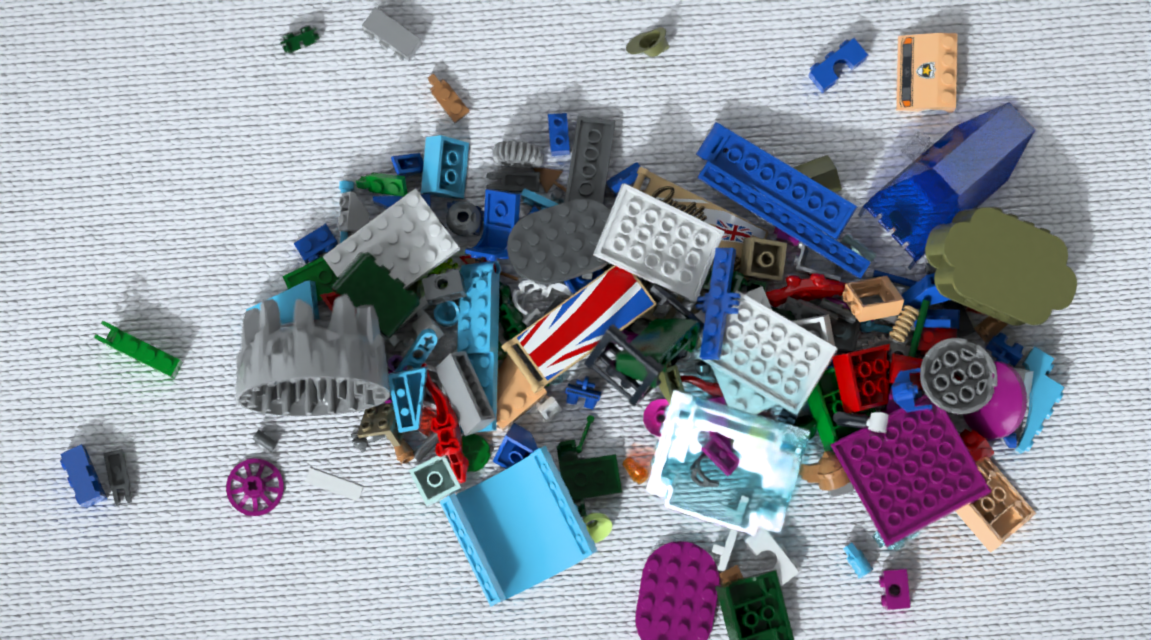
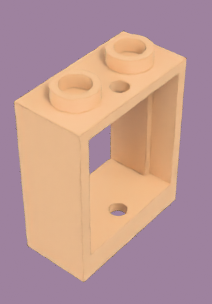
M888 276L846 283L842 294L843 301L847 303L852 314L856 316L859 322L900 315L904 299ZM879 294L884 302L864 305L859 298Z

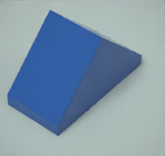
M420 153L391 157L396 174L405 176V179L423 172L424 161Z

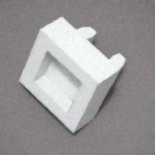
M544 396L546 401L543 404L539 402L536 404L543 418L549 422L562 409L552 396L550 398Z

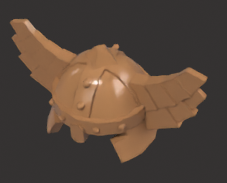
M825 451L818 463L803 464L799 462L795 466L798 469L797 473L801 475L802 479L807 480L808 483H818L821 490H835L850 483L834 452Z

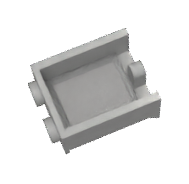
M799 242L798 248H801L800 256H795L793 266L796 267L795 272L809 276L814 273L824 274L827 280L841 281L843 268ZM840 242L841 244L850 249V244Z

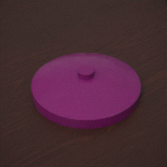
M993 361L997 371V386H994V394L991 400L981 409L962 415L971 430L976 431L984 438L999 439L1009 436L1020 426L1026 413L1027 393L1021 376L1012 366L1004 362Z

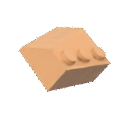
M509 354L498 369L497 425L502 431H505L547 395V391L544 388L537 393L532 391V386Z

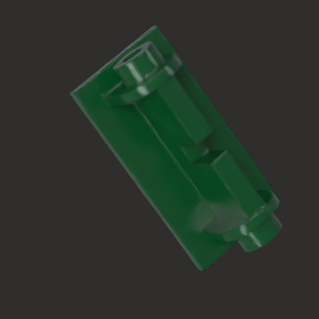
M307 25L300 28L301 32L296 34L290 32L283 35L280 43H285L282 46L284 52H289L290 54L301 49L300 41H303L305 47L317 43V40H320L318 33H313L316 30L315 26Z

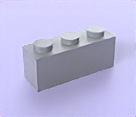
M376 7L362 24L363 30H365L363 33L366 36L379 40V44L383 48L393 50L395 52L394 55L402 61L405 59L409 62L422 45L420 38Z

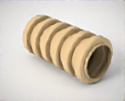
M909 305L903 307L904 311L900 312L901 316H898V321L895 322L896 326H893V331L889 333L894 340L899 342H905V337L908 336V332L911 330L910 326L914 325L913 321H916V316L919 315L918 310Z

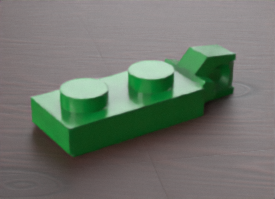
M372 172L356 180L357 188H368V191L372 193L403 197L408 194L405 176Z

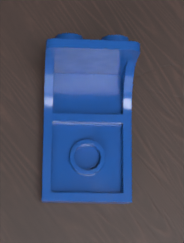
M485 189L483 233L477 245L465 249L466 254H471L472 258L486 257L487 261H497V258L509 259L507 243L511 230L519 221L520 194Z

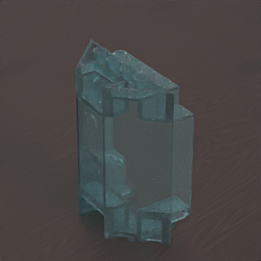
M674 390L670 406L667 405L664 411V416L667 418L660 426L659 433L662 436L661 440L657 439L654 448L657 454L652 457L650 467L653 469L646 492L667 499L665 507L755 535L757 527L780 533L796 485L810 431ZM702 430L712 431L736 439L732 452L742 463L731 475L726 476L711 459H703L700 462V467L705 476L712 481H719L718 487L705 488L697 485L691 479L692 471H690V466L704 453L701 450L702 445L697 440V434ZM697 472L696 477L703 482L704 480ZM741 497H748V503L740 502Z

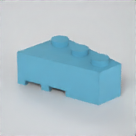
M428 366L394 372L388 375L399 433L416 430L421 427Z

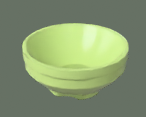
M591 513L582 518L595 543L606 538L612 530V522L605 514ZM596 519L592 524H587L588 522Z

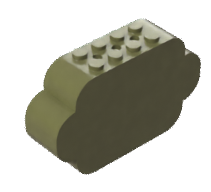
M997 207L962 210L954 216L951 223L940 224L932 229L925 246V254L928 262L936 268L934 276L935 286L942 296L1013 326H1020L1025 323L1029 325L1042 324L1049 318L1052 310L1065 309L1072 303L1077 289V278L1073 270L1066 266L1068 250L1065 243L1059 237L1050 234V230L1036 228L1034 223L1020 221L1018 216L1002 213L1003 210Z

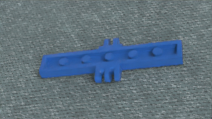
M734 248L715 249L709 293H705L704 297H697V302L703 304H696V309L702 310V313L706 314L699 356L702 360H720L727 314H738L739 312L738 308L732 307L740 305V301L733 299H740L741 294L730 293L736 256Z

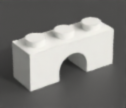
M762 526L744 542L755 556L764 551H769L775 556L776 564L770 571H777L781 587L799 573L797 570L799 566L793 558L789 559L786 556L787 550L781 543H776L773 539L775 535L769 527L765 529Z

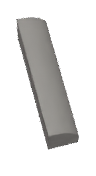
M466 351L450 353L435 370L465 436L484 429L496 417Z

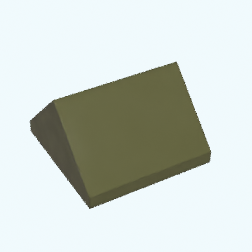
M828 155L794 167L797 171L834 193L842 190L837 168Z

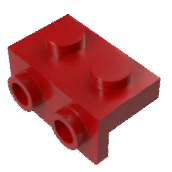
M923 327L917 353L925 357L935 344L946 339L957 338V329Z

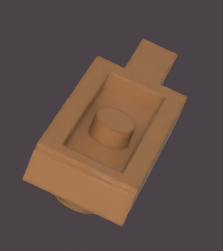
M434 73L428 77V81L433 86L430 88L433 97L454 123L470 113L469 109L444 79L439 81Z

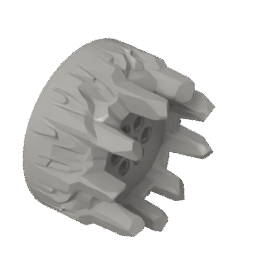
M345 294L335 299L331 322L327 328L315 325L312 307L300 299L295 303L294 325L290 328H281L279 306L274 299L263 300L260 310L253 308L245 311L242 323L241 351L236 357V402L239 406L250 411L269 415L312 417L366 410L382 404L389 398L390 390L384 338L380 335L379 321L373 305L359 306L355 313V307Z

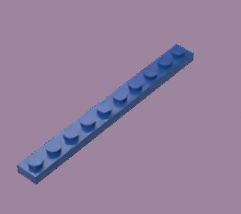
M709 161L700 172L699 180L857 278L861 279L871 264L869 260Z

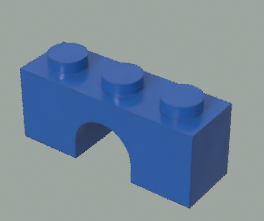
M855 38L850 41L848 39L840 44L839 50L836 52L831 51L824 57L825 61L821 64L817 62L810 68L811 71L808 77L822 94L838 82L839 77L833 70L836 64H846L853 71L867 60L868 54Z

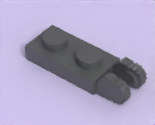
M502 171V173L486 174L488 179H501V184L486 185V189L506 192H522L523 189H527L532 192H539L540 172Z
M120 449L103 453L115 505L121 504L118 493L120 489H124L127 503H132L129 488L131 486L124 450Z

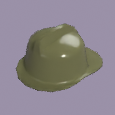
M658 27L635 36L627 43L626 51L629 54L644 52L649 57L658 56L669 49V44L665 38L666 29Z

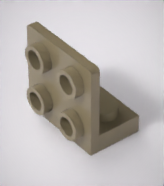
M393 403L377 405L366 409L357 436L363 438L385 434L394 447L401 446L405 432L399 433Z

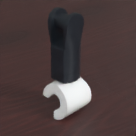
M837 412L834 414L833 419L838 426H851L869 429L878 433L879 431L886 433L888 415L874 412L869 417L862 414Z

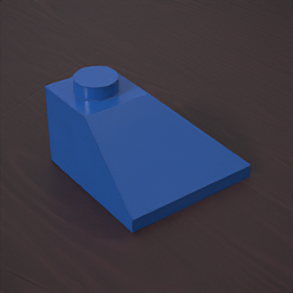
M514 423L505 435L493 462L508 469L538 450L539 448L531 432Z

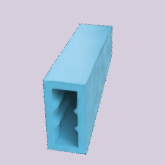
M305 281L269 298L274 299L279 306L281 325L294 324L295 303L298 299L312 307L314 320H320L316 284L314 281ZM261 303L246 309V311L251 310L253 308H258L260 310Z

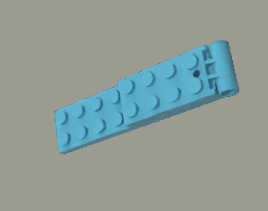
M489 261L461 266L460 272L464 278L467 297L459 298L457 352L466 351L496 417L491 424L478 432L495 431L497 426L499 282L501 267L498 261Z

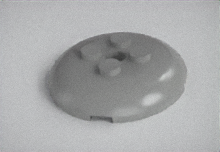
M951 338L935 344L927 352L921 364L920 378L926 395L939 408L951 413L967 414L981 409L991 400L994 394V386H997V371L992 358L981 346L968 342L967 339ZM954 374L958 375L961 378V381H958L955 378H953Z

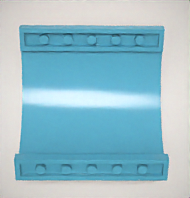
M546 446L539 448L527 458L497 475L456 495L455 493L440 501L490 606L498 604L555 576L598 551Z

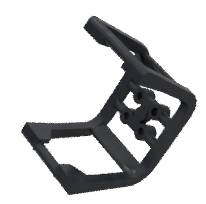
M653 285L648 293L656 304L663 305L667 301L687 319L699 322L700 335L704 330V323L660 285ZM636 321L627 326L625 330L633 332L631 328L636 323ZM612 324L584 364L589 369L595 370L625 396L633 407H636L654 389L651 385L664 367L650 355L644 356L626 340L628 336ZM615 343L621 345L644 365L648 375L641 385L636 379L616 370L617 361L610 359L606 355L609 351L613 355H617L620 350L615 346ZM682 349L671 360V364L676 365L686 350ZM600 360L607 365V374L596 365ZM616 375L621 380V386L610 376ZM632 387L636 392L632 396L625 389Z

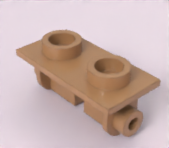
M988 316L974 329L983 341L987 343L1008 324Z

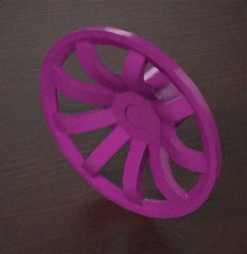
M253 458L240 462L232 469L227 478V497L231 505L245 515L261 516L267 514L279 504L283 496L284 482L282 475L273 464L263 459ZM260 463L256 475H252L249 464ZM266 465L274 473L262 479L261 475ZM243 466L247 473L246 479L235 474ZM277 477L279 488L266 486L265 483ZM232 478L241 482L243 487L231 490ZM265 491L278 493L273 503L264 494ZM244 492L243 499L237 505L232 495ZM261 497L269 507L258 511L257 498ZM249 498H252L253 511L242 508Z

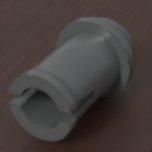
M258 430L252 438L255 441L254 443H259L269 452H272L278 442L264 434L265 431L261 432Z

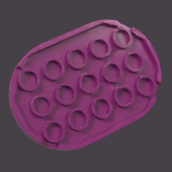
M684 541L670 542L656 549L647 559L642 572L635 614L636 629L641 640H707L710 636L717 601L715 586L719 585V573L713 558L700 546Z

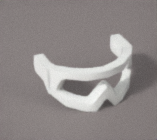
M531 280L519 283V289L513 292V302L516 308L524 315H527L528 312L524 310L527 296L539 288L547 290L548 288L545 285L535 284ZM529 284L534 285L525 292V286ZM523 294L520 304H518V295Z

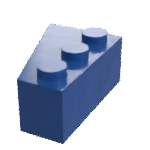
M81 444L60 454L62 457L60 463L63 469L67 471L69 476L67 477L68 482L75 492V498L79 506L88 508L108 499L84 445Z

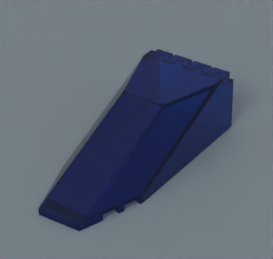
M1010 102L958 124L862 206L858 216L861 218L867 211L874 218L879 214L882 215L878 222L887 232L893 228L896 230L891 236L901 247L906 242L909 244L904 250L913 258V261L908 266V269L911 270L926 256L925 246L933 228L940 224L951 223L954 216L962 210L979 208L1008 181L1036 129Z

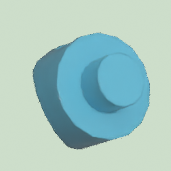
M448 301L436 305L434 318L440 325L450 327L458 322L459 308L455 302Z

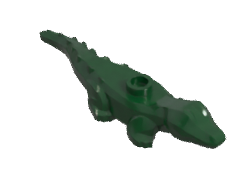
M499 282V323H501L505 330L503 334L504 339L509 341L524 331L527 326L522 322L524 319L523 314L514 306L510 286ZM517 343L516 346L523 352V350Z

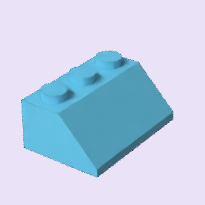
M442 135L426 137L421 185L422 194H430L434 197L464 199L469 143Z

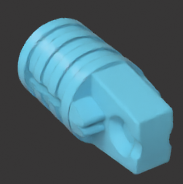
M853 543L843 548L848 556L846 558L848 563L851 564L859 579L874 570L861 549L858 550Z

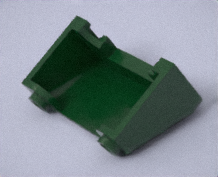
M655 319L630 344L644 356L650 355L664 367L661 372L665 373L668 363L682 349L690 353L697 349L700 323L693 319ZM625 349L617 353L615 359L617 361L616 370L643 382L648 375L644 365ZM660 374L651 387L656 389L661 384V380H659Z

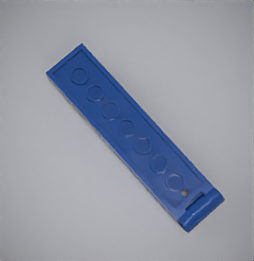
M715 122L696 153L698 157L719 167L836 240L858 208L856 205Z

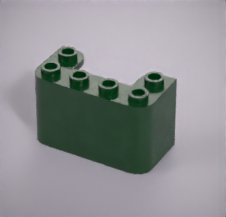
M359 252L329 288L340 296L346 294L356 310L357 307L362 305H373L378 317L380 333L390 339L420 305L418 301L420 297L412 290L407 291L403 288L405 284L398 278L394 280L389 275L391 272L384 265L378 266L374 262L376 258L369 252Z

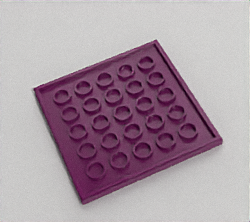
M927 395L914 400L915 407L932 404L931 410L925 409L913 412H906L902 408L888 414L886 433L880 431L878 433L861 428L831 444L835 455L886 547L991 493L990 487L945 410L935 405Z

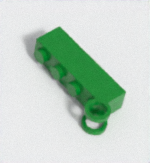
M102 320L100 324L111 330L106 339L96 334L93 338L175 379L183 364L180 359Z

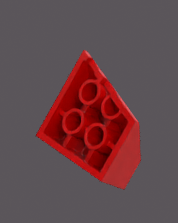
M890 344L833 356L832 359L845 413L862 411L888 404L889 381L886 379V368H889L887 351L890 349Z

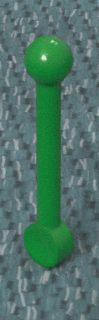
M592 415L587 417L586 427L579 445L576 447L577 453H581L583 450L582 445L590 424L594 422Z

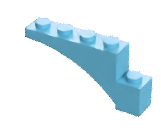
M1035 346L1022 363L1026 370L1034 372L1032 388L1029 394L1027 421L1022 436L1015 448L1021 454L1025 450L1027 452L1034 444L1032 441L1034 435H1039L1044 427L1042 422L1045 418H1050L1054 411L1052 406L1055 402L1059 403L1064 395L1062 392L1064 387L1045 375V373L1049 374L1053 369L1054 365L1052 362L1054 358Z

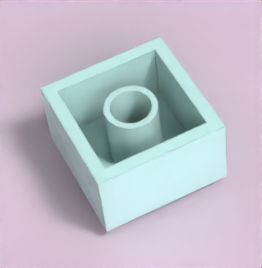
M445 455L443 457L436 456L409 470L427 507L462 490Z

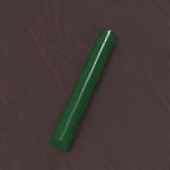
M922 300L908 356L916 357L930 301Z

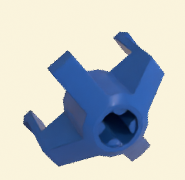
M921 368L900 371L892 385L894 401L906 412L932 409V404L917 407L914 404V399L920 398L923 395L922 390H918L917 385L911 383L909 374L919 373Z

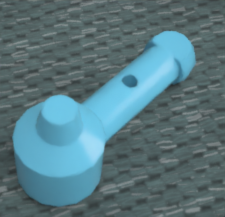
M870 320L860 323V330L863 333L877 331L889 334L890 331H893L891 326L876 324Z

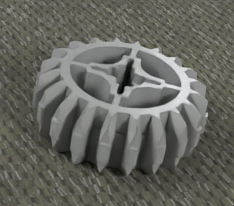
M498 142L494 145L493 161L498 165L512 168H538L542 166L544 161L543 148L529 142Z

